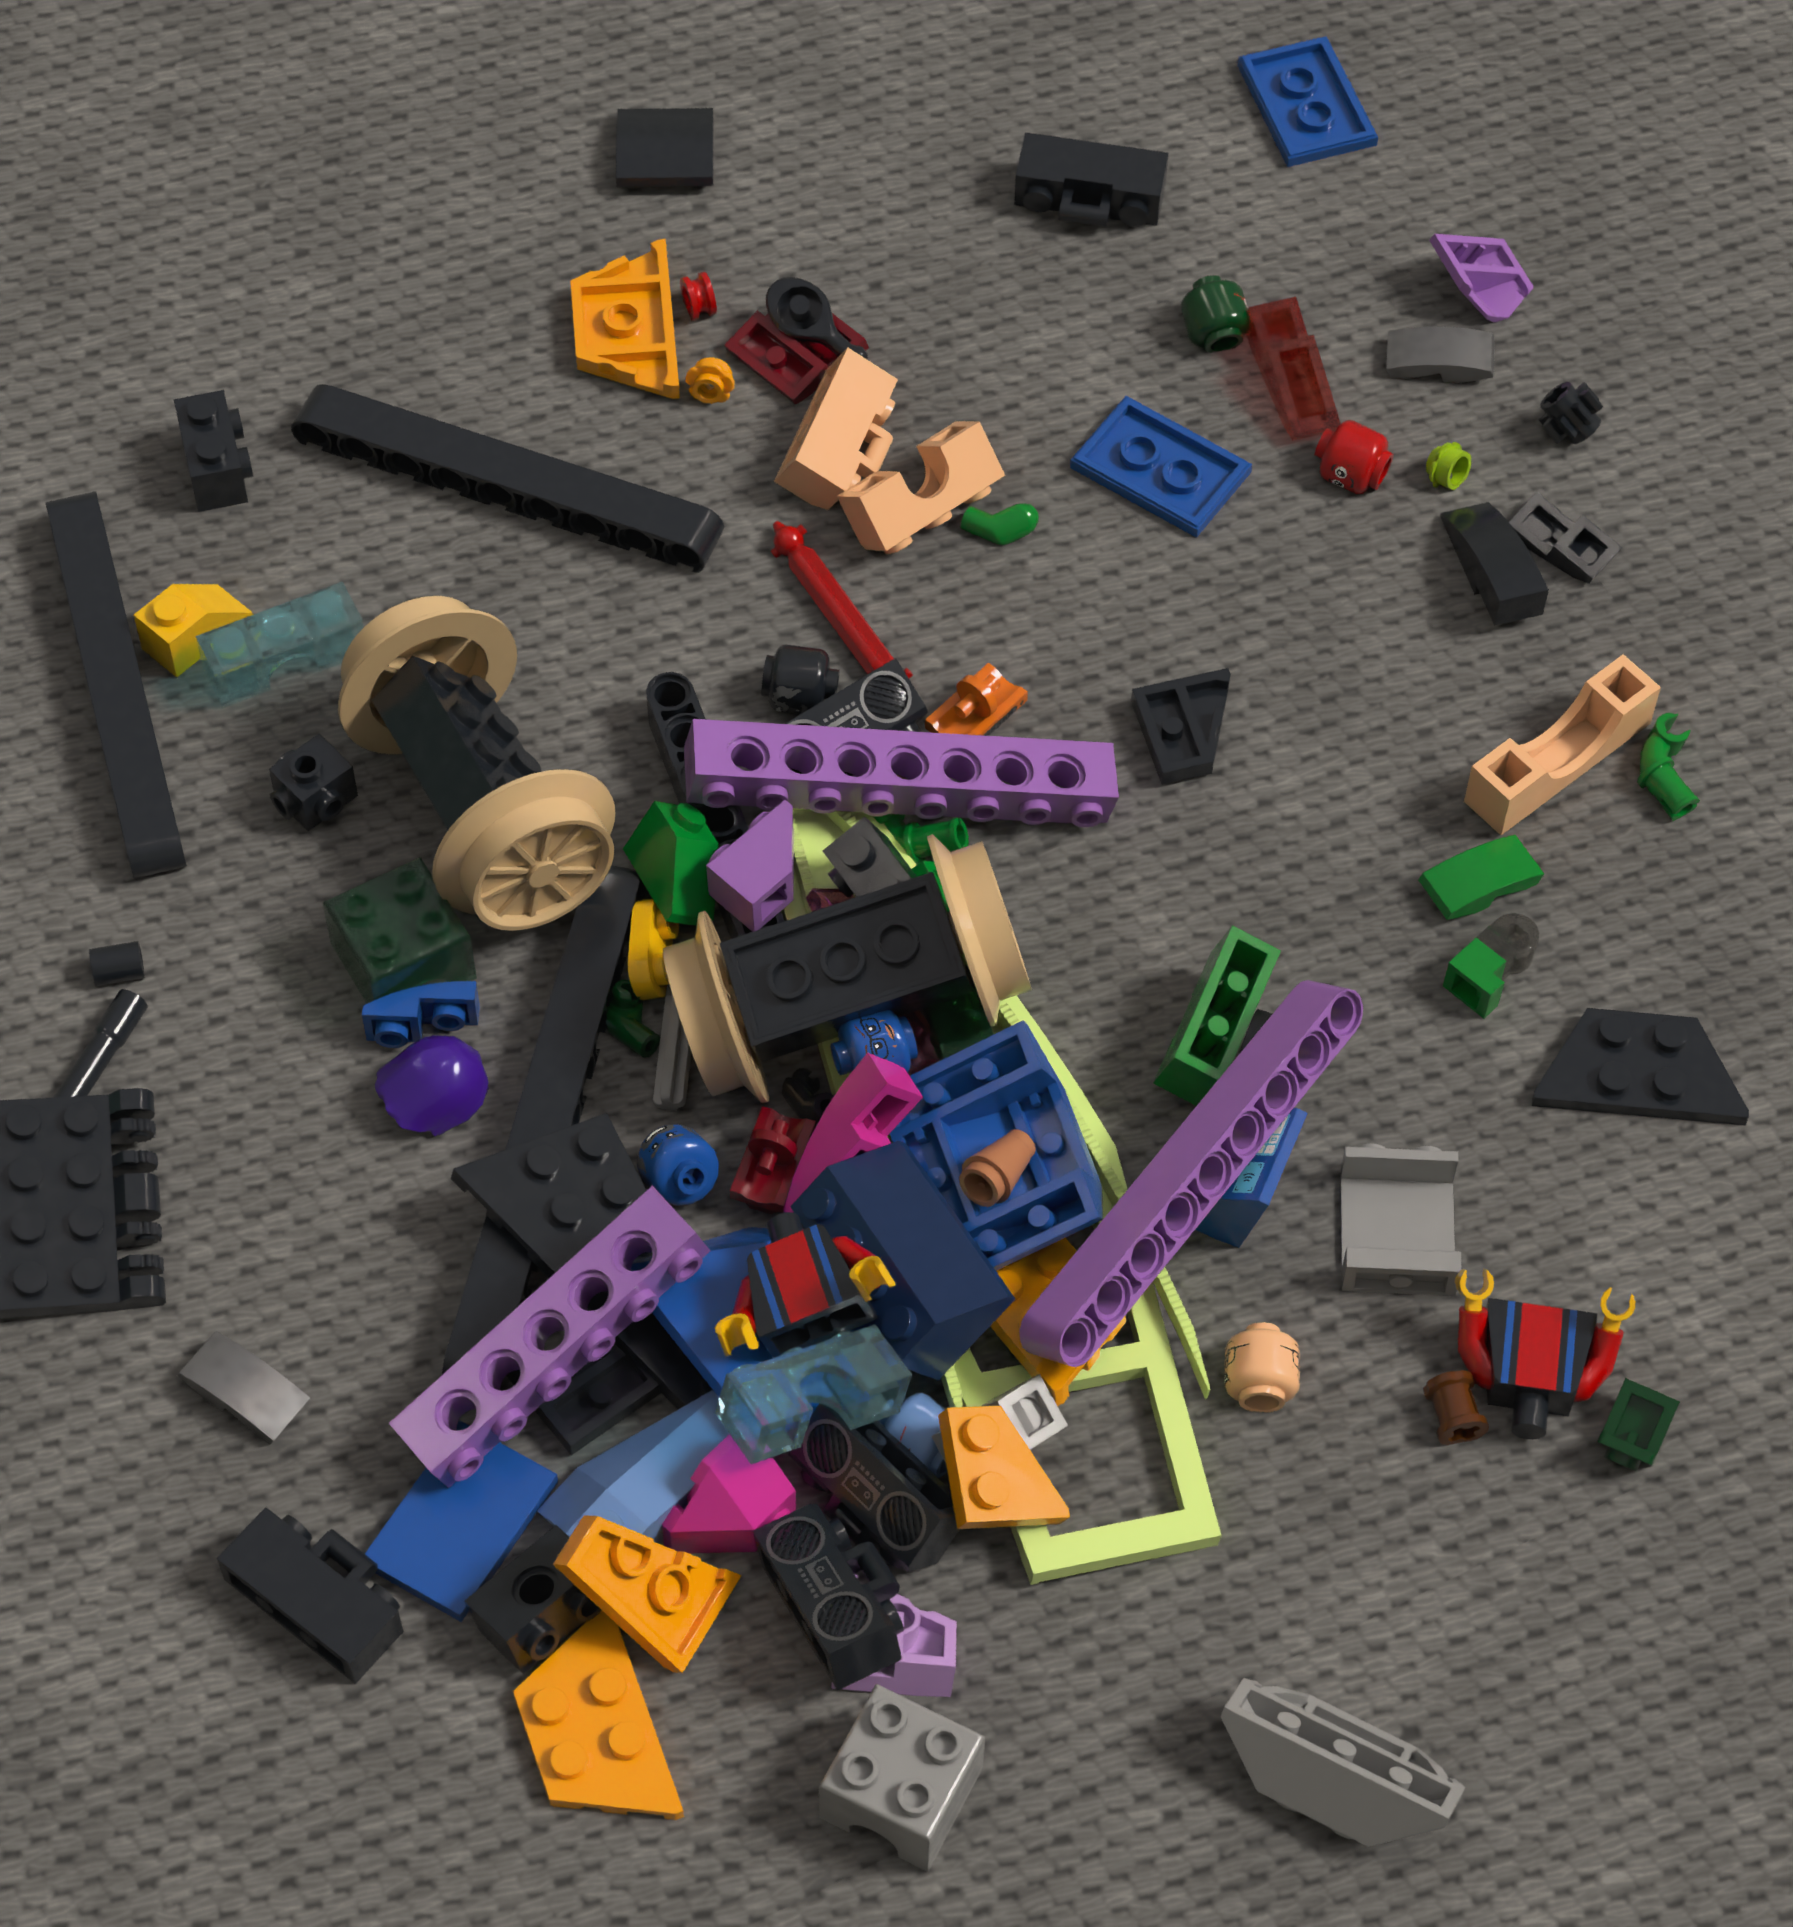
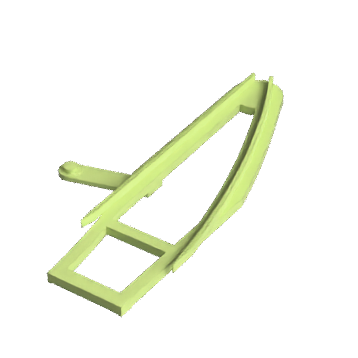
M793 808L794 900L781 913L784 920L787 921L856 897L853 894L847 898L831 880L828 872L834 866L823 853V850L864 816L889 838L911 869L916 866V863L907 855L905 849L898 843L884 824H879L873 816L867 815L864 812L835 811L822 814L816 813L811 809ZM962 954L974 992L948 1000V1002L977 1042L1022 1020L1027 1023L1062 1083L1102 1183L1104 1219L1128 1190L1116 1145L1081 1088L1017 995L1000 1001L997 1026H990L965 955ZM838 1037L818 1044L831 1093L834 1096L849 1076V1073L839 1075L832 1058L830 1045L839 1041ZM889 1134L887 1137L890 1140V1142L893 1143L891 1136ZM1101 1221L1092 1225L1094 1230L1100 1224ZM1165 1267L1127 1313L1135 1343L1101 1349L1100 1357L1090 1370L1081 1369L1068 1387L1069 1392L1144 1377L1179 1511L1051 1537L1046 1525L1013 1526L1011 1530L1031 1585L1052 1579L1208 1548L1219 1544L1221 1538L1220 1528L1154 1286L1177 1332L1205 1399L1208 1398L1210 1384L1208 1383L1203 1358L1201 1357V1351L1199 1350L1191 1319L1188 1317V1313L1185 1311V1307ZM970 1348L941 1377L950 1408L982 1406L1032 1378L1022 1365L981 1372Z

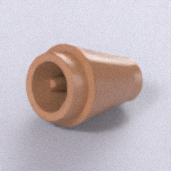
M1013 1129L967 1158L963 1163L962 1172L959 1177V1183L964 1194L972 1202L984 1207H990L995 1203L1006 1201L1031 1157L1035 1154L1036 1147L1032 1138L1021 1130Z

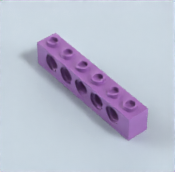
M651 1186L389 1422L390 1426L425 1467L448 1488L456 1481H463L469 1478L480 1468L483 1463V1457L500 1441L510 1440L524 1428L527 1423V1417L544 1401H552L559 1397L570 1385L571 1377L587 1362L596 1361L608 1353L615 1343V1337L632 1322L641 1321L650 1315L658 1305L661 1295L676 1282H683L693 1276L700 1268L703 1261L702 1258L710 1252L709 1248L663 1196ZM645 1252H652V1259L645 1268L639 1271H631L632 1263L636 1257ZM609 1291L607 1301L602 1307L597 1310L588 1311V1304L594 1295L599 1292ZM557 1331H565L564 1338L559 1346L552 1350L544 1351L545 1342L551 1334ZM514 1370H520L518 1382L512 1388L501 1391L500 1387L503 1378ZM476 1409V1417L473 1423L468 1428L457 1431L459 1418L465 1412Z

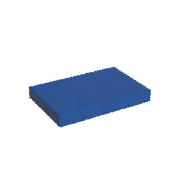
M1327 36L1238 57L1237 66L1287 167L1377 146L1378 136Z
M1128 396L1122 399L1070 460L1071 469L1196 538L1252 471L1251 463Z
M459 1420L457 1431L464 1430L470 1425ZM500 1442L483 1457L482 1465L472 1476L463 1481H456L449 1488L425 1468L365 1552V1555L378 1564L377 1571L375 1572L377 1575L462 1622L469 1612L465 1600L494 1576L537 1514V1510L543 1505L557 1485L558 1476L551 1470Z

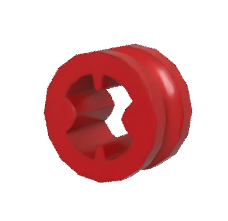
M698 273L695 280H690L688 276L681 277V295L691 320H698L702 312H706L709 316L716 315V298L707 273Z

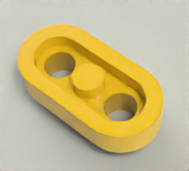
M653 899L637 901L632 909L628 974L632 989L637 997L640 996V1000L666 996L667 985L670 984L663 958V948L671 946L673 939H676L679 933V923L667 922Z

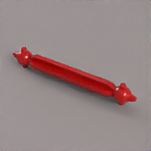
M779 521L774 522L775 547L770 552L775 558L780 555L788 557L791 571L867 675L893 660L894 658L815 550L804 545L803 535L808 532L802 524L796 528L786 526ZM908 668L904 669V672L910 679L913 676L912 672Z

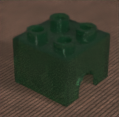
M421 857L322 903L330 943L366 1004L391 993L420 986L435 979H443L446 982L472 981L477 979L471 937L448 900L441 898L434 885L433 876Z

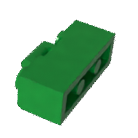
M1233 925L1230 927L1208 957L1192 993L1190 1003L1170 1043L1153 1084L1195 1106L1199 1104L1234 1061L1281 950Z

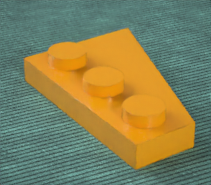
M588 1515L582 1517L553 1563L563 1575L659 1664L676 1673L684 1672L742 1576L728 1569H721L701 1561V1558L689 1553L675 1551L658 1544L648 1536L599 1516Z

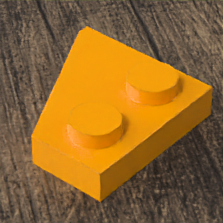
M1001 1406L946 1408L938 1415L957 1529L1061 1524L1070 1518L1069 1508Z

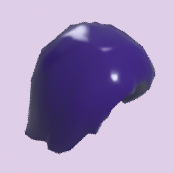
M433 1035L424 1037L409 1045L395 1058L378 1069L375 1082V1090L379 1098L384 1101L386 1112L396 1120L402 1129L416 1132L430 1131L433 1136L444 1134L451 1128L468 1121L483 1105L489 1090L488 1077L483 1067L480 1053L455 1036Z

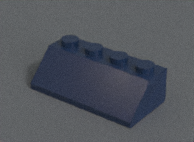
M896 1141L827 1166L790 1206L794 1213L799 1215L805 1229L816 1224L824 1225L831 1238L847 1236L882 1260L895 1281V1285L889 1288L887 1284H884L871 1292L870 1297L872 1299L870 1303L875 1309L878 1319L869 1322V1324L898 1366L939 1380L1015 1300L1013 1294L906 1143Z

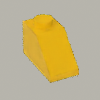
M172 584L134 614L142 650L175 677L180 676L253 617V612L218 584Z

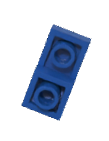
M453 981L416 986L391 993L363 1005L362 1019L366 1040L375 1041L377 1044L387 1048H400L405 1046L407 1042H416L422 1039L423 1024H433L436 1028L445 1031H456L463 1028L464 1025H478L480 1003L477 982Z

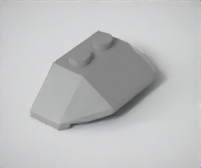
M1243 1678L1221 1714V1719L1258 1792L1274 1799L1283 1808L1298 1811L1330 1827L1339 1836L1354 1839L1368 1847L1445 1828L1465 1790V1786L1456 1779L1449 1778L1443 1768L1419 1748L1310 1694L1278 1686L1262 1687L1257 1681Z

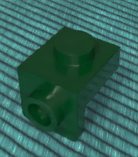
M1625 1378L1604 1429L1597 1442L1608 1446L1604 1457L1636 1472L1641 1461L1653 1466L1680 1401Z

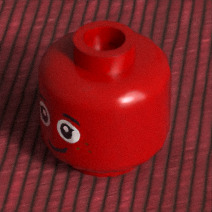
M1346 420L1335 431L1328 428L1324 431L1317 444L1314 456L1321 459L1319 469L1322 478L1354 494H1362L1369 487L1375 490L1378 489L1390 468L1394 454L1388 451V440L1383 434L1353 420Z

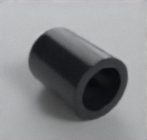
M139 941L89 949L91 970L96 987L145 978Z

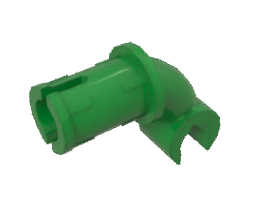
M1665 713L1658 717L1647 740L1643 744L1640 755V776L1637 784L1641 788L1646 787L1662 805L1670 819L1675 821L1692 812L1698 806L1697 803L1700 800L1678 776V773L1673 768L1674 761L1671 756L1681 751L1691 730L1685 731L1680 735L1666 733L1671 729L1678 714Z
M906 814L873 816L879 824H884L898 843L905 849L907 855L916 864L925 861V857L932 856L927 838L929 835L933 834L950 852L966 847L969 844L968 831L961 818H953L949 821L920 826L916 822L907 823L906 825L903 822Z

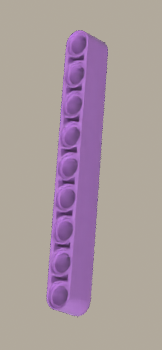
M1310 980L1302 981L1294 987L1026 1312L1020 1326V1341L1028 1353L1072 1367L1084 1365L1094 1355L1356 1032L1363 1016V1003L1356 991Z

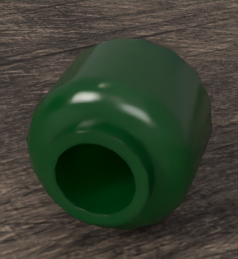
M1216 275L1200 278L1192 285L1193 289L1181 301V311L1190 341L1198 347H1205L1208 353L1236 348L1243 342V336L1246 335L1251 327V317L1242 288L1237 283L1221 280V277Z

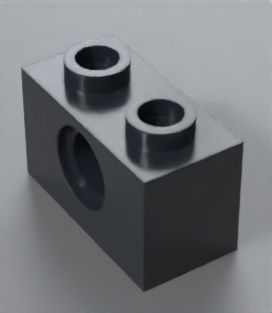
M557 1525L465 1600L479 1631L522 1674L539 1660L545 1659L552 1654L559 1643L584 1622L596 1617L601 1611L593 1601L553 1565L570 1538Z

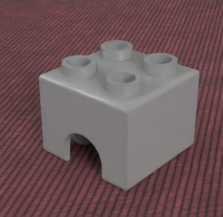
M875 1684L819 1786V1818L847 1832H850L853 1825L871 1829L885 1837L896 1847L899 1858L928 1872L983 1769L985 1736Z

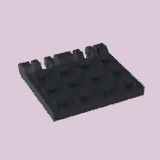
M133 1088L119 1089L108 1095L0 1100V1319L110 1312L163 1306L166 1303L165 1279L160 1276L164 1272V1259L153 1254H135L117 1260V1248L152 1245L154 1243L157 1244L162 1239V1226L157 1224V1222H152L161 1217L159 1178L157 1175L150 1173L157 1170L158 1167L156 1153L147 1150H125L115 1155L111 1153L112 1144L140 1143L155 1138L156 1124L154 1121H151L155 1116L154 1093L151 1090Z

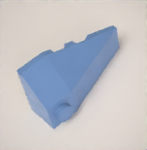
M714 1390L577 1467L537 1512L551 1525H557L569 1537L582 1517L588 1515L599 1516L654 1539V1542L663 1545L662 1524L673 1506L679 1504L685 1509L688 1505L687 1497L695 1484L690 1478L701 1460L740 1423Z

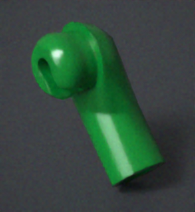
M1027 503L1012 505L994 515L969 506L963 515L960 528L980 538L1003 546L1033 532L1038 524L1039 515L1035 507Z

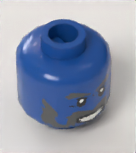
M680 1124L664 1125L652 1131L642 1142L637 1153V1169L642 1181L649 1188L653 1186L668 1203L673 1205H691L703 1199L713 1189L718 1178L719 1161L715 1150L692 1128Z

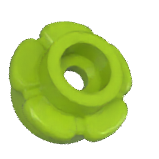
M1447 442L1433 449L1426 462V472L1429 474V480L1433 482V487L1437 488L1441 485L1448 489L1456 490L1466 480L1470 472L1471 455L1462 450L1461 445L1457 442Z

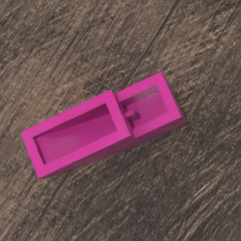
M867 1053L845 1079L825 1109L806 1145L783 1208L785 1213H794L790 1206L827 1166L891 1144L887 1136L923 1098L904 1068L891 1061Z

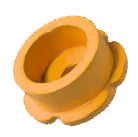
M707 357L699 360L694 367L689 369L686 375V383L690 385L689 393L695 399L707 404L727 401L730 398L729 392L733 391L735 387L731 368L727 363L718 358Z

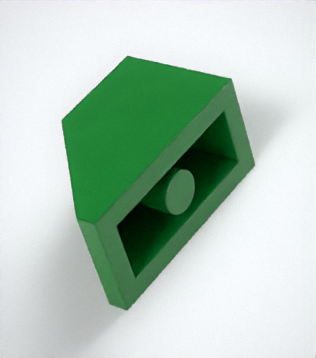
M654 801L623 847V851L667 922L697 926L698 913L702 911L707 912L711 921L714 920L715 899L709 895L706 865L718 849V842L706 825L704 815L694 806L686 803L677 805Z

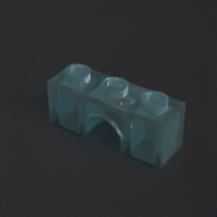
M342 581L197 635L196 640L203 671L221 707L225 708L270 691V677L281 664L298 657L313 658L319 671L341 664L352 640L364 626L363 620Z
M872 1325L854 1332H841L830 1340L806 1348L796 1347L790 1349L779 1357L755 1365L744 1364L737 1367L731 1373L726 1374L715 1414L749 1463L754 1464L802 1446L813 1412V1407L810 1403L823 1404L835 1410L850 1430L898 1414L912 1374L877 1326Z

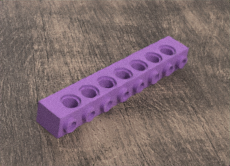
M693 719L684 746L687 803H700L713 808L738 805L756 806L762 810L772 811L782 801L786 800L794 809H811L816 813L822 814L835 811L864 812L870 816L907 814L917 815L923 819H935L944 816L969 818L977 822L1000 819L1019 820L1030 825L1057 822L1073 823L1078 827H1093L1100 823H1107L1119 798L1113 743ZM737 766L745 767V768L749 769L750 771L742 770V769L738 768ZM790 769L798 770V771L802 772L803 774H799V773L793 772V771L790 770ZM844 772L851 773V774L855 775L856 777L849 776V775L845 774ZM897 775L904 776V777H906L908 780L902 779V778L898 777ZM950 778L956 779V780H958L959 782H955V781L951 780Z

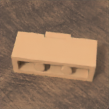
M847 348L826 369L774 482L807 503L829 510L838 501L837 496L860 482L861 477L866 478L879 471L893 441V436L881 428V426L894 408L895 401L890 399V396L898 379L850 348ZM863 440L869 443L865 454L859 451Z

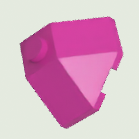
M742 1421L701 1460L690 1478L695 1484L687 1497L688 1505L685 1509L679 1504L673 1506L662 1524L664 1546L689 1554L756 1552L758 1549L753 1531L796 1511L795 1488L757 1434L745 1421Z

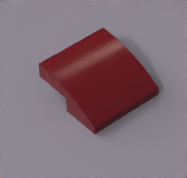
M758 310L724 344L728 352L795 405L817 390L826 369L838 358V356L822 344L797 340L787 336L776 327L768 313L765 316ZM832 313L838 332L851 344L863 347L866 351L869 348L866 339Z

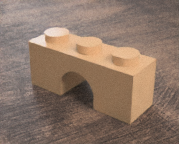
M955 421L916 446L924 461L926 473L921 488L915 494L908 489L900 472L876 471L837 496L859 543L866 550L884 551L885 554L898 552L912 543L911 535L924 527L925 529H931L945 523L952 517L950 510L963 502L965 504L976 502L992 491L990 485L1004 477L1005 474L980 421Z

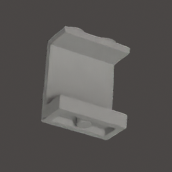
M1372 1143L1363 1144L1358 1147H1345L1340 1170L1342 1291L1456 1295L1455 1279L1456 1275L1462 1270L1461 1252L1455 1251L1453 1181L1459 1162L1457 1151H1442L1433 1146H1421L1413 1150L1388 1149L1382 1145Z

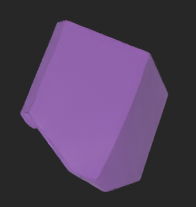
M1434 234L1429 240L1459 290L1486 319L1493 323L1508 319L1534 288L1504 239Z

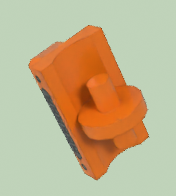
M988 662L974 676L967 675L957 683V691L925 719V729L931 733L989 736L1027 701L1028 691L1021 686L1008 682Z

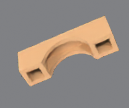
M1624 654L1587 680L1567 711L1540 736L1521 745H1518L1509 738L1472 765L1464 802L1497 833L1503 835L1651 724L1661 687Z

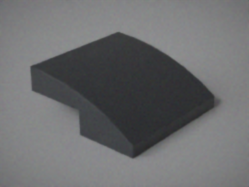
M713 108L618 109L616 187L713 186Z

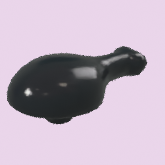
M795 277L779 279L769 287L766 294V308L772 322L781 332L797 340L822 344L838 357L847 348H850L865 359H868V353L863 347L851 344L838 332L834 324L830 303L820 288L809 281Z

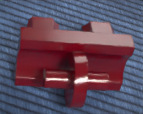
M762 1106L730 1188V1199L744 1202L749 1208L765 1213H784L783 1208L794 1174L806 1145L816 1128V1121L790 1118L771 1108Z

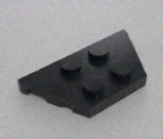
M1587 1008L1534 1090L1532 1106L1745 1126L1749 1118V1110L1696 1017Z

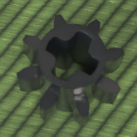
M1570 382L1561 383L1553 388L1540 404V407L1546 414L1539 418V422L1556 444H1559L1565 437L1571 444L1581 443L1589 438L1601 424V419L1596 412L1601 410L1603 405L1585 382L1577 389Z

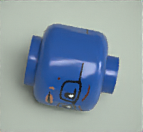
M891 1010L845 1022L838 1030L839 1041L830 1045L832 1058L840 1076L848 1073L850 1075L867 1053L891 1061L904 1068L907 1073L910 1070L911 1060L918 1057L915 1036L908 1019L905 1016L897 1017Z

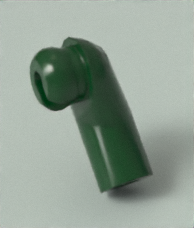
M630 980L616 982L611 988L610 1006L607 1007V1030L614 1038L644 1058L649 1057L657 1050L660 1036L642 1024L643 1001L640 1000V996L637 997L635 995Z

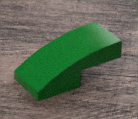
M1514 834L1484 843L1455 855L1422 873L1418 881L1446 920L1478 913L1488 908L1498 896L1523 891L1537 885L1544 872Z

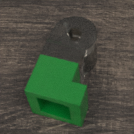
M1511 913L1501 916L1448 963L1443 987L1485 1019L1499 1004L1505 983L1504 980L1510 974L1521 973L1531 965L1539 941L1537 925L1532 919L1522 914Z

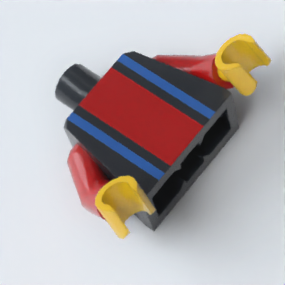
M792 1212L781 1213L772 1217L766 1225L771 1244L754 1250L749 1254L747 1258L749 1274L741 1281L732 1315L720 1320L716 1324L715 1331L725 1357L730 1356L732 1350L741 1344H747L749 1350L757 1349L759 1347L755 1336L757 1332L759 1339L777 1362L878 1319L876 1311L870 1303L872 1299L870 1294L874 1289L884 1284H887L889 1288L893 1287L895 1281L878 1256L849 1237L838 1236L831 1238L824 1225L820 1224L803 1230L799 1215Z
M1462 1269L1455 1279L1456 1289L1465 1297V1305L1459 1307L1458 1354L1467 1370L1472 1373L1475 1384L1487 1389L1488 1405L1513 1408L1511 1430L1515 1436L1532 1440L1543 1438L1547 1431L1548 1414L1569 1417L1573 1402L1589 1400L1613 1372L1624 1332L1620 1329L1621 1321L1626 1320L1633 1314L1636 1303L1634 1296L1631 1293L1629 1307L1624 1313L1614 1314L1609 1311L1606 1305L1612 1287L1605 1290L1600 1300L1602 1312L1605 1314L1603 1323H1597L1598 1313L1488 1298L1486 1307L1482 1306V1300L1490 1296L1494 1288L1493 1276L1488 1270L1483 1269V1287L1476 1293H1470L1465 1284L1467 1271Z

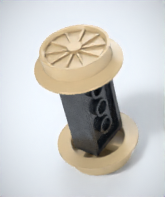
M426 596L412 599L378 615L356 635L349 645L341 666L343 686L338 700V714L341 725L348 737L359 746L377 753L403 754L448 830L438 846L432 869L434 885L441 898L448 905L465 913L476 914L482 922L500 930H524L547 924L582 904L595 892L607 876L614 858V844L610 836L615 822L613 798L607 787L590 774L576 770H549L541 772L542 769L537 760L524 750L517 738L519 734L518 728L501 712L496 704L508 688L517 663L515 640L502 621L489 613L470 609L463 602L450 597Z
M933 834L927 836L950 910L949 912L933 872L721 942L707 912H699L695 938L663 948V958L681 1024L698 1070L710 1094L716 1096L745 1086L761 1103H766L769 1101V1092L761 1062L837 1038L840 1026L853 1019L886 1010H891L897 1017L974 992L962 954L965 955L988 1022L991 1027L997 1026L1000 1001L1031 991L1032 988L983 842L981 841L950 852Z

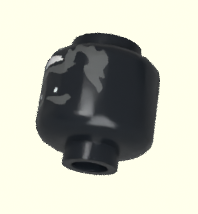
M782 645L777 649L775 656H766L761 696L769 697L770 705L776 711L802 714L837 693L840 670L830 668V658L825 650Z

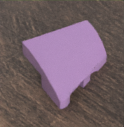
M898 1594L890 1600L895 1606L904 1627V1632L897 1634L902 1660L842 1689L871 1692L875 1684H878L900 1695L951 1697L956 1668L957 1622L935 1611L920 1610L913 1606L909 1599ZM831 1683V1689H836L834 1684Z

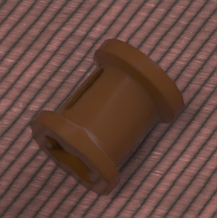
M1459 1370L1442 1373L1428 1380L1423 1388L1425 1398L1433 1402L1440 1424L1436 1434L1442 1445L1447 1446L1477 1440L1489 1430L1487 1418L1478 1412L1472 1393L1475 1380L1469 1371Z

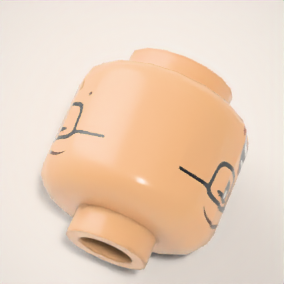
M1265 1322L1253 1323L1246 1327V1331L1234 1335L1230 1338L1225 1348L1224 1383L1227 1393L1239 1401V1405L1248 1411L1274 1412L1283 1408L1287 1401L1295 1397L1300 1387V1351L1298 1343L1290 1335L1281 1332L1278 1326Z

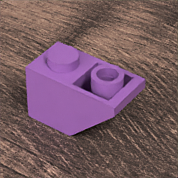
M786 800L782 801L772 811H764L752 821L747 832L731 845L725 844L717 849L706 865L709 895L752 932L762 928L794 900L793 807Z

